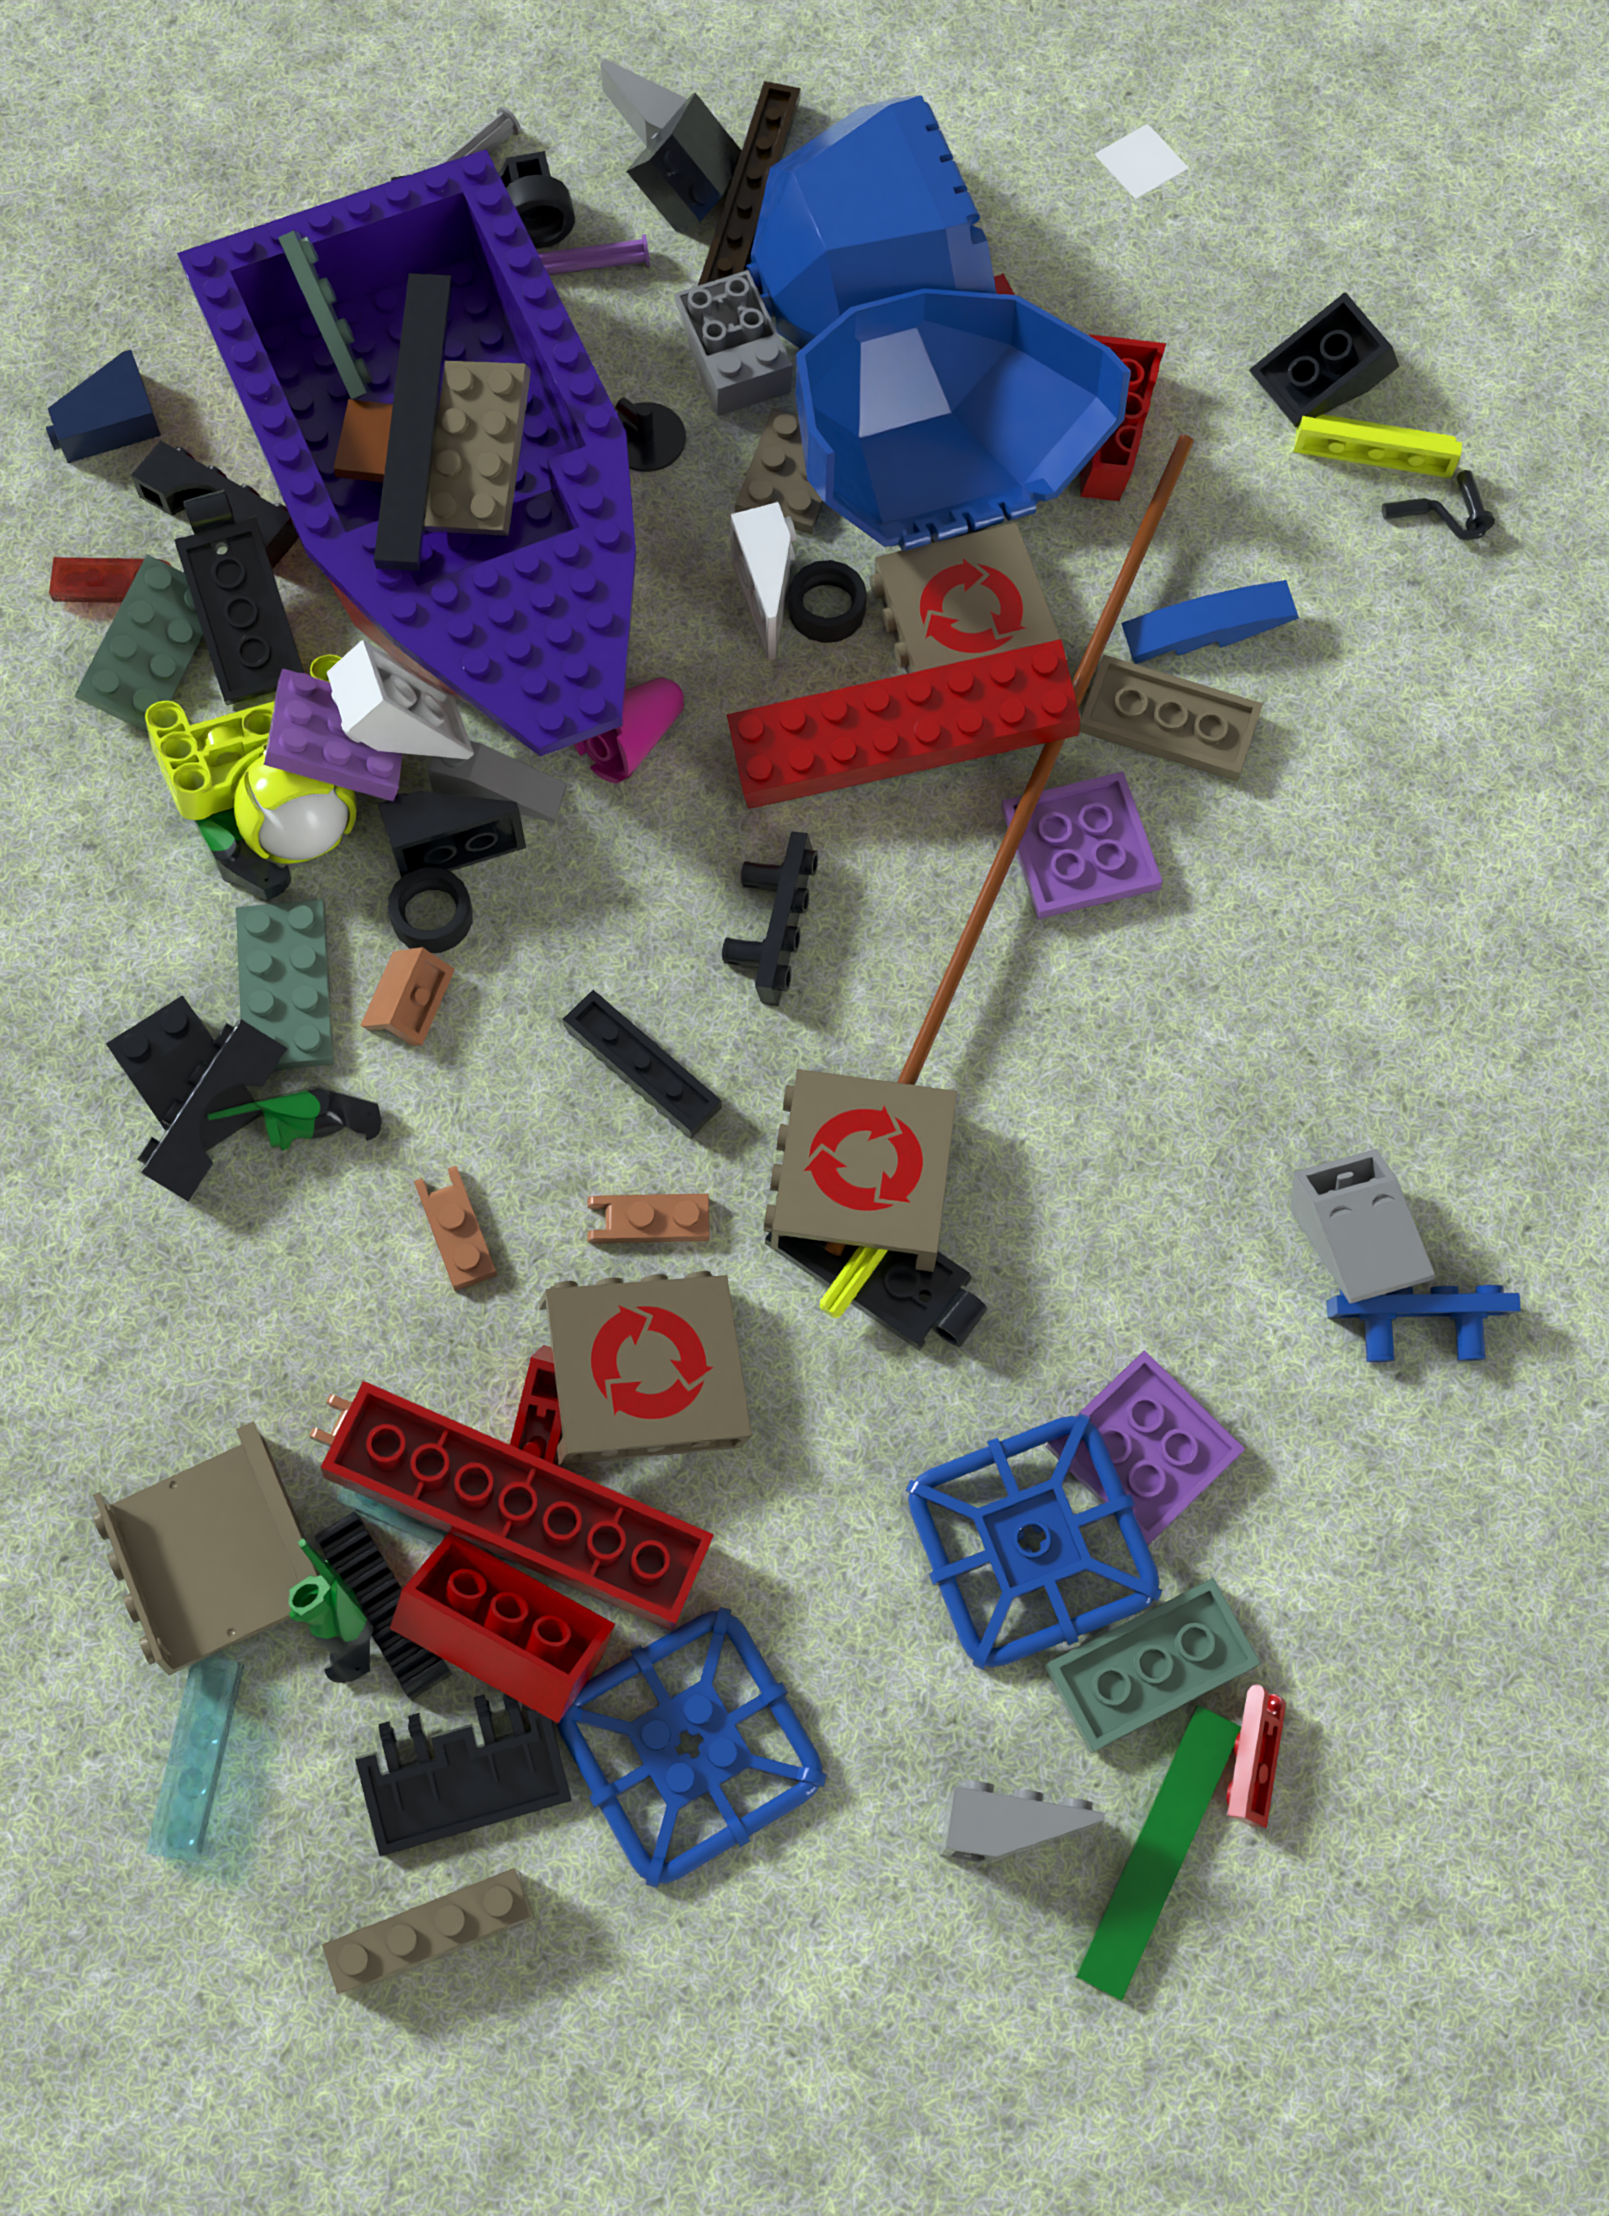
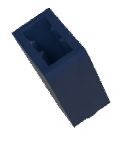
M131 349L120 353L48 407L53 424L46 426L50 442L54 451L62 449L67 463L161 436Z

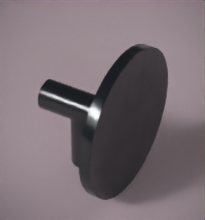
M622 397L617 402L615 410L618 412L617 414L626 431L629 469L641 472L657 471L671 465L679 458L685 447L686 431L682 420L673 410L652 402L633 404L625 397Z

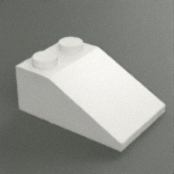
M778 502L730 514L731 561L768 661L775 660L777 656L790 583V565L795 564V554L791 542L796 541L795 528L791 517L783 516Z
M364 640L359 642L327 671L332 688L331 696L337 704L342 718L341 727L345 734L354 742H363L377 751L459 759H469L474 755L453 695L445 692L438 685Z

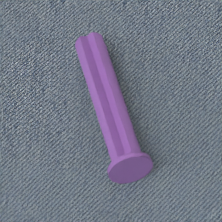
M642 234V239L538 253L548 275L644 262L646 267H650L646 234Z

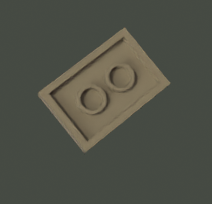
M772 408L735 503V513L778 502L783 516L791 517L795 530L812 534L824 502L807 480L799 418L797 414Z

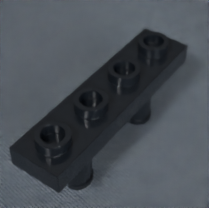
M791 831L785 860L781 865L744 861L742 866L741 884L743 888L777 891L767 935L763 942L726 937L722 948V961L728 965L759 968L755 988L762 1004L779 1006L782 991L787 992L790 987L792 974L791 966H788L791 952L796 953L799 948L801 932L800 927H797L800 914H806L809 905V889L806 888L808 878L816 874L818 866V851L813 850L808 833Z

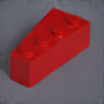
M1089 334L1088 336L1111 348L1130 369L1131 374L1124 421L1080 471V497L1120 501L1133 472L1166 343Z

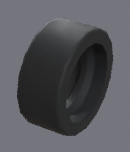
M537 174L522 177L506 187L519 215L532 207L542 205L555 207L551 213L541 218L521 219L536 249L551 247L561 242L571 233L575 224V214L569 190L562 181L552 176Z
M825 560L815 561L804 566L793 577L789 588L788 607L791 622L802 635L810 640L821 643L839 642L852 636L862 625L866 613L867 595L865 583L858 572L845 563ZM832 585L847 592L851 597L852 604L846 613L837 617L825 618L808 611L804 607L803 598L809 590L817 586Z
M421 867L406 873L394 884L388 897V914L398 939L409 949L423 947L430 953H442L452 949L467 936L473 923V908L464 882L451 871L439 867ZM427 890L446 892L453 897L456 904L454 918L445 926L435 930L414 928L405 917L407 903L415 895Z

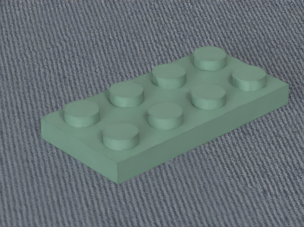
M148 554L146 555L76 691L75 698L148 733L145 720L147 709L156 702L172 700L204 636L184 572Z
M323 899L236 907L241 1019L288 1048L274 1070L334 1064L326 911Z
M1212 1578L1046 1663L1045 1668L1090 1754L1258 1667L1261 1662L1215 1579Z

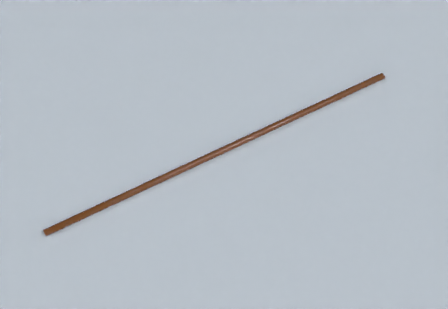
M1180 435L1072 680L1078 709L1193 446L1194 440L1188 435ZM1065 739L1045 743L897 1083L915 1085ZM827 1242L825 1250L831 1254L841 1256L846 1244Z

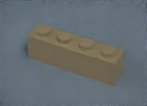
M512 1868L324 1943L322 1947L337 1995L348 1996L536 1919L520 1872L516 1868Z

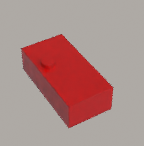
M449 1532L402 1589L390 1629L559 1723L600 1664L616 1624Z

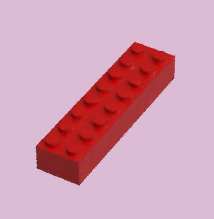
M1062 639L726 714L741 787L748 809L1079 736L1080 715Z
M366 1381L362 1382L320 1467L323 1478L444 1532H451L469 1543L671 1632L676 1625L714 1536L710 1532Z

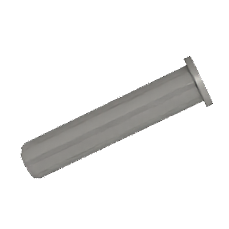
M501 106L497 109L496 117L441 164L487 149L488 153H491L510 135H518L521 132V126L517 118L509 109Z

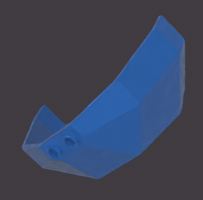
M922 95L898 97L859 107L770 168L751 251V264L746 265V270H749L760 292L762 301L777 333L800 350L853 306L923 288L996 294L987 238L981 228L973 226L980 219L979 212L970 193L967 192L965 181L956 162L953 161V155L942 131L939 130L940 126L928 102L924 101Z
M923 288L850 307L796 355V404L807 480L823 502L882 546L892 547L898 545L902 551L928 545L931 543V537L938 542L966 534L968 527L971 531H976L1003 523L1004 516L1008 521L1035 514L1037 510L1036 504L1039 500L1045 502L1058 498L1124 421L1131 371L1111 348L1018 295Z

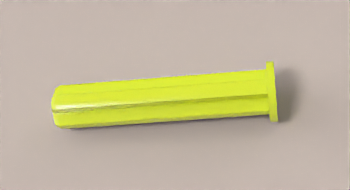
M859 1246L820 1300V1308L829 1316L835 1319L840 1318L888 1250Z

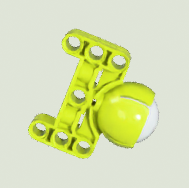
M332 654L316 658L310 666L311 677L330 682L327 671L342 658ZM159 701L152 704L145 713L151 748L181 816L189 820H202L211 814L234 808L238 829L247 845L264 859L269 858L281 864L300 863L322 856L340 843L342 833L348 835L351 832L356 821L357 800L354 790L264 765L275 701L193 725L189 724L184 710L179 704L172 701Z

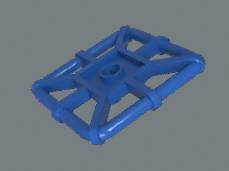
M1079 1413L1078 1417H1061L1002 1441H999L998 1437L987 1441V1447L928 1469L919 1475L915 1481L910 1480L905 1490L909 1493L908 1503L911 1516L933 1570L929 1573L932 1584L939 1586L961 1646L968 1657L973 1660L972 1665L981 1670H984L986 1666L998 1667L1007 1665L1065 1641L1068 1646L1079 1642L1078 1636L1137 1614L1150 1606L1153 1601L1158 1602L1163 1590L1159 1588L1160 1580L1157 1567L1133 1512V1508L1136 1506L1131 1494L1126 1495L1105 1441L1097 1427L1090 1422L1091 1417ZM1069 1435L1051 1479L1019 1491L1007 1458ZM1083 1440L1109 1502L1074 1515L1062 1486ZM996 1463L1008 1496L976 1508L933 1488ZM927 1502L936 1504L974 1521L985 1550L950 1564ZM1110 1516H1115L1140 1579L1091 1558L1080 1528ZM1033 1527L1036 1533H1045L1046 1539L1040 1542L1041 1550L1032 1553L1029 1547H1020L1019 1541L1025 1538L1024 1529ZM991 1564L1002 1594L984 1636L980 1641L956 1578ZM1088 1571L1135 1593L1070 1618L1056 1583ZM1045 1588L1059 1623L994 1648L1014 1599Z
M720 1607L719 1611L701 1614L648 1646L642 1648L640 1644L631 1649V1656L588 1680L560 1722L557 1723L560 1736L592 1793L589 1799L594 1809L600 1807L629 1863L638 1875L646 1880V1885L658 1888L659 1884H667L682 1878L736 1844L741 1848L751 1842L749 1836L807 1802L817 1792L819 1787H824L827 1774L823 1773V1765L819 1754L785 1697L789 1693L783 1682L777 1683L746 1627L737 1617L731 1615L732 1610ZM713 1630L700 1681L670 1698L652 1665ZM726 1634L729 1636L761 1692L759 1696L729 1714L712 1686ZM642 1672L659 1703V1706L632 1722L581 1709L583 1705ZM769 1706L803 1767L752 1755L736 1725ZM577 1723L628 1736L643 1765L609 1784ZM685 1732H688L691 1737L699 1734L703 1739V1742L698 1745L700 1754L693 1759L688 1753L679 1755L676 1751V1747L681 1744L679 1736ZM748 1768L799 1782L740 1819L736 1816L720 1785ZM649 1777L652 1778L666 1804L652 1859L647 1854L617 1799L619 1795ZM709 1792L727 1827L665 1863L679 1810Z

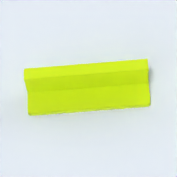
M1322 414L1316 418L1302 417L1300 426L1296 429L1293 452L1452 478L1461 457L1462 442H1456V437L1451 435Z

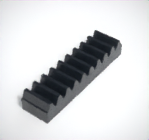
M594 989L563 1018V1025L572 1037L578 1038L584 1048L588 1047L597 1059H602L606 1067L614 1070L623 1082L627 1081L632 1090L636 1093L639 1092L648 1104L652 1103L657 1112L667 1116L673 1126H678L687 1138H692L722 1108V1101Z
M353 1511L314 1535L328 1562L360 1598L374 1627L372 1638L380 1648L382 1655L388 1662L408 1698L413 1700L451 1676L452 1672L443 1658L390 1629L402 1588L358 1513Z

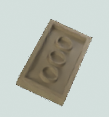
M445 361L425 520V529L427 531L509 536L531 370L526 364Z
M1103 654L1080 719V732L1238 781L1263 703Z

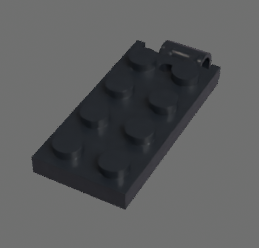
M224 489L184 500V507L194 534L176 538L174 541L224 702L228 706L276 692L282 668L297 673L305 672L257 518L253 516L246 520L235 522ZM221 547L227 548L224 554H218L217 551Z
M769 1232L765 1238V1244L770 1248L772 1232ZM783 1235V1237H779L778 1250L774 1251L830 1288L859 1246L846 1244L842 1255L837 1256L825 1250L827 1241ZM888 1250L851 1304L919 1351L925 1345L924 1338L931 1328L948 1343L961 1347L987 1311L986 1305L977 1296L961 1288L963 1285L967 1287L972 1279L970 1273L939 1251L937 1252L934 1272L915 1269L917 1254ZM926 1294L931 1300L922 1302L919 1300V1296Z

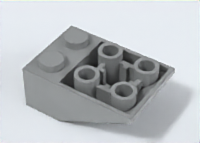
M749 270L674 293L703 386L717 416L791 393L792 363Z
M1377 1149L1294 1172L1290 1210L1350 1304L1435 1279L1434 1270L1398 1179Z
M965 1780L964 1785H961V1787L955 1786L948 1796L940 1856L990 1864L1090 1830L1104 1821L1105 1813L1093 1811V1802L1083 1799L1064 1797L1063 1802L1053 1804L1043 1802L1044 1794L1037 1791L1014 1789L1013 1794L1008 1796L993 1793V1784Z

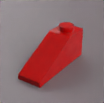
M542 1345L530 1358L510 1445L556 1465L558 1461L557 1446L563 1438L552 1347Z

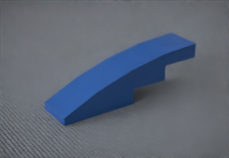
M1286 580L1202 596L1161 608L1121 624L1134 663L1138 664L1173 650L1180 656L1218 642L1220 648L1226 647L1299 619L1288 583Z

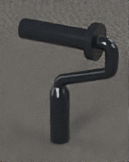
M1470 470L1462 471L1457 475V481L1469 515L1465 521L1467 530H1463L1437 500L1419 498L1382 504L1384 520L1422 515L1434 510L1460 540L1481 538L1495 523L1493 514L1484 509L1473 473Z

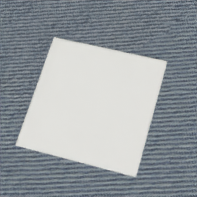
M1148 123L1094 154L1135 199L1189 169Z

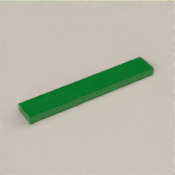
M1200 1705L1195 1707L1077 1970L1075 1978L1118 2001L1123 2000L1235 1745V1740L1241 1731V1726Z

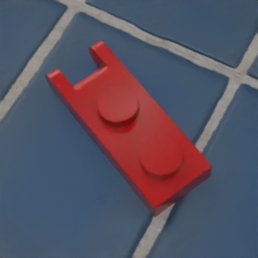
M1257 1684L1252 1685L1247 1691L1241 1732L1238 1733L1235 1740L1236 1764L1233 1780L1227 1789L1226 1798L1229 1806L1227 1815L1250 1826L1267 1828L1286 1702L1276 1694L1269 1695L1267 1689Z

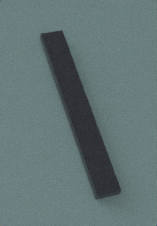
M409 273L374 554L376 569L420 571L452 293V279L450 275Z

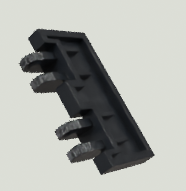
M504 1693L503 1701L505 1709L510 1716L513 1733L496 1737L489 1700L486 1699L485 1694L474 1697V1703L484 1744L478 1745L473 1724L432 1735L431 1740L436 1756L432 1758L420 1713L409 1715L408 1729L414 1742L418 1760L405 1764L401 1763L395 1729L389 1721L379 1724L380 1738L389 1771L382 1772L377 1751L358 1756L355 1759L379 1857L572 1801L552 1720L529 1707L527 1708V1714L531 1730L526 1731L519 1701Z

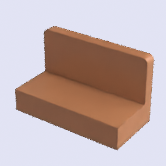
M423 947L394 951L380 979L361 1026L368 1031L387 1029L412 1046L423 1045L455 969Z

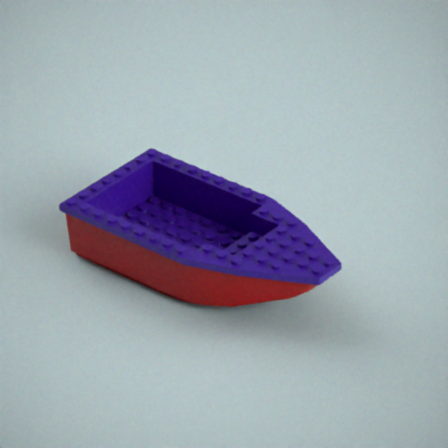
M487 149L178 252L177 255L305 552L312 562L325 574L354 626L392 658L438 685L445 692L480 710L540 757L623 726L636 568V545L626 431ZM291 231L299 232L301 238L309 237L317 253L319 261L313 263L320 279L325 277L328 279L337 299V302L332 303L338 320L346 319L355 339V342L350 343V347L356 360L364 359L373 379L372 382L368 383L371 392L352 400L393 404L409 273L450 275L452 279L441 388L445 361L524 363L530 368L531 374L509 536L429 532L424 528L420 571L376 569L374 554L383 482L335 477L333 468L348 399H351L278 237Z

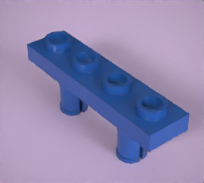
M1503 1285L1476 1286V1293L1459 1294L1458 1286L1430 1287V1294H1413V1287H1406L1386 1293L1385 1295L1375 1296L1350 1304L1340 1289V1295L1326 1301L1328 1318H1360V1321L1364 1322L1366 1362L1395 1361L1392 1321L1396 1320L1397 1317H1450V1320H1455L1457 1361H1479L1486 1359L1483 1319L1488 1318V1316H1508L1521 1311L1520 1294L1504 1293Z

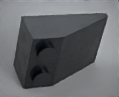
M695 92L691 94L626 172L672 228L679 232L700 223L723 196L734 175L741 149Z
M1344 292L1251 367L1249 372L1296 428L1300 426L1303 416L1316 418L1367 393L1400 366L1392 345L1350 296Z
M418 791L411 794H396L394 801L387 800L378 804L401 878L406 873L421 867H439L448 871H454L526 848L517 802Z
M183 995L106 1043L122 1070L165 1131L169 1125L162 1122L171 1105L176 1099L184 1102L194 1088L187 1084L190 1076L201 1060L209 1065L218 1051L217 1048L212 1046L214 1039ZM235 1085L226 1088L215 1095L207 1104L200 1121V1138L205 1151H208L263 1115L261 1110L214 1120L208 1119L207 1114L255 1101L245 1085Z

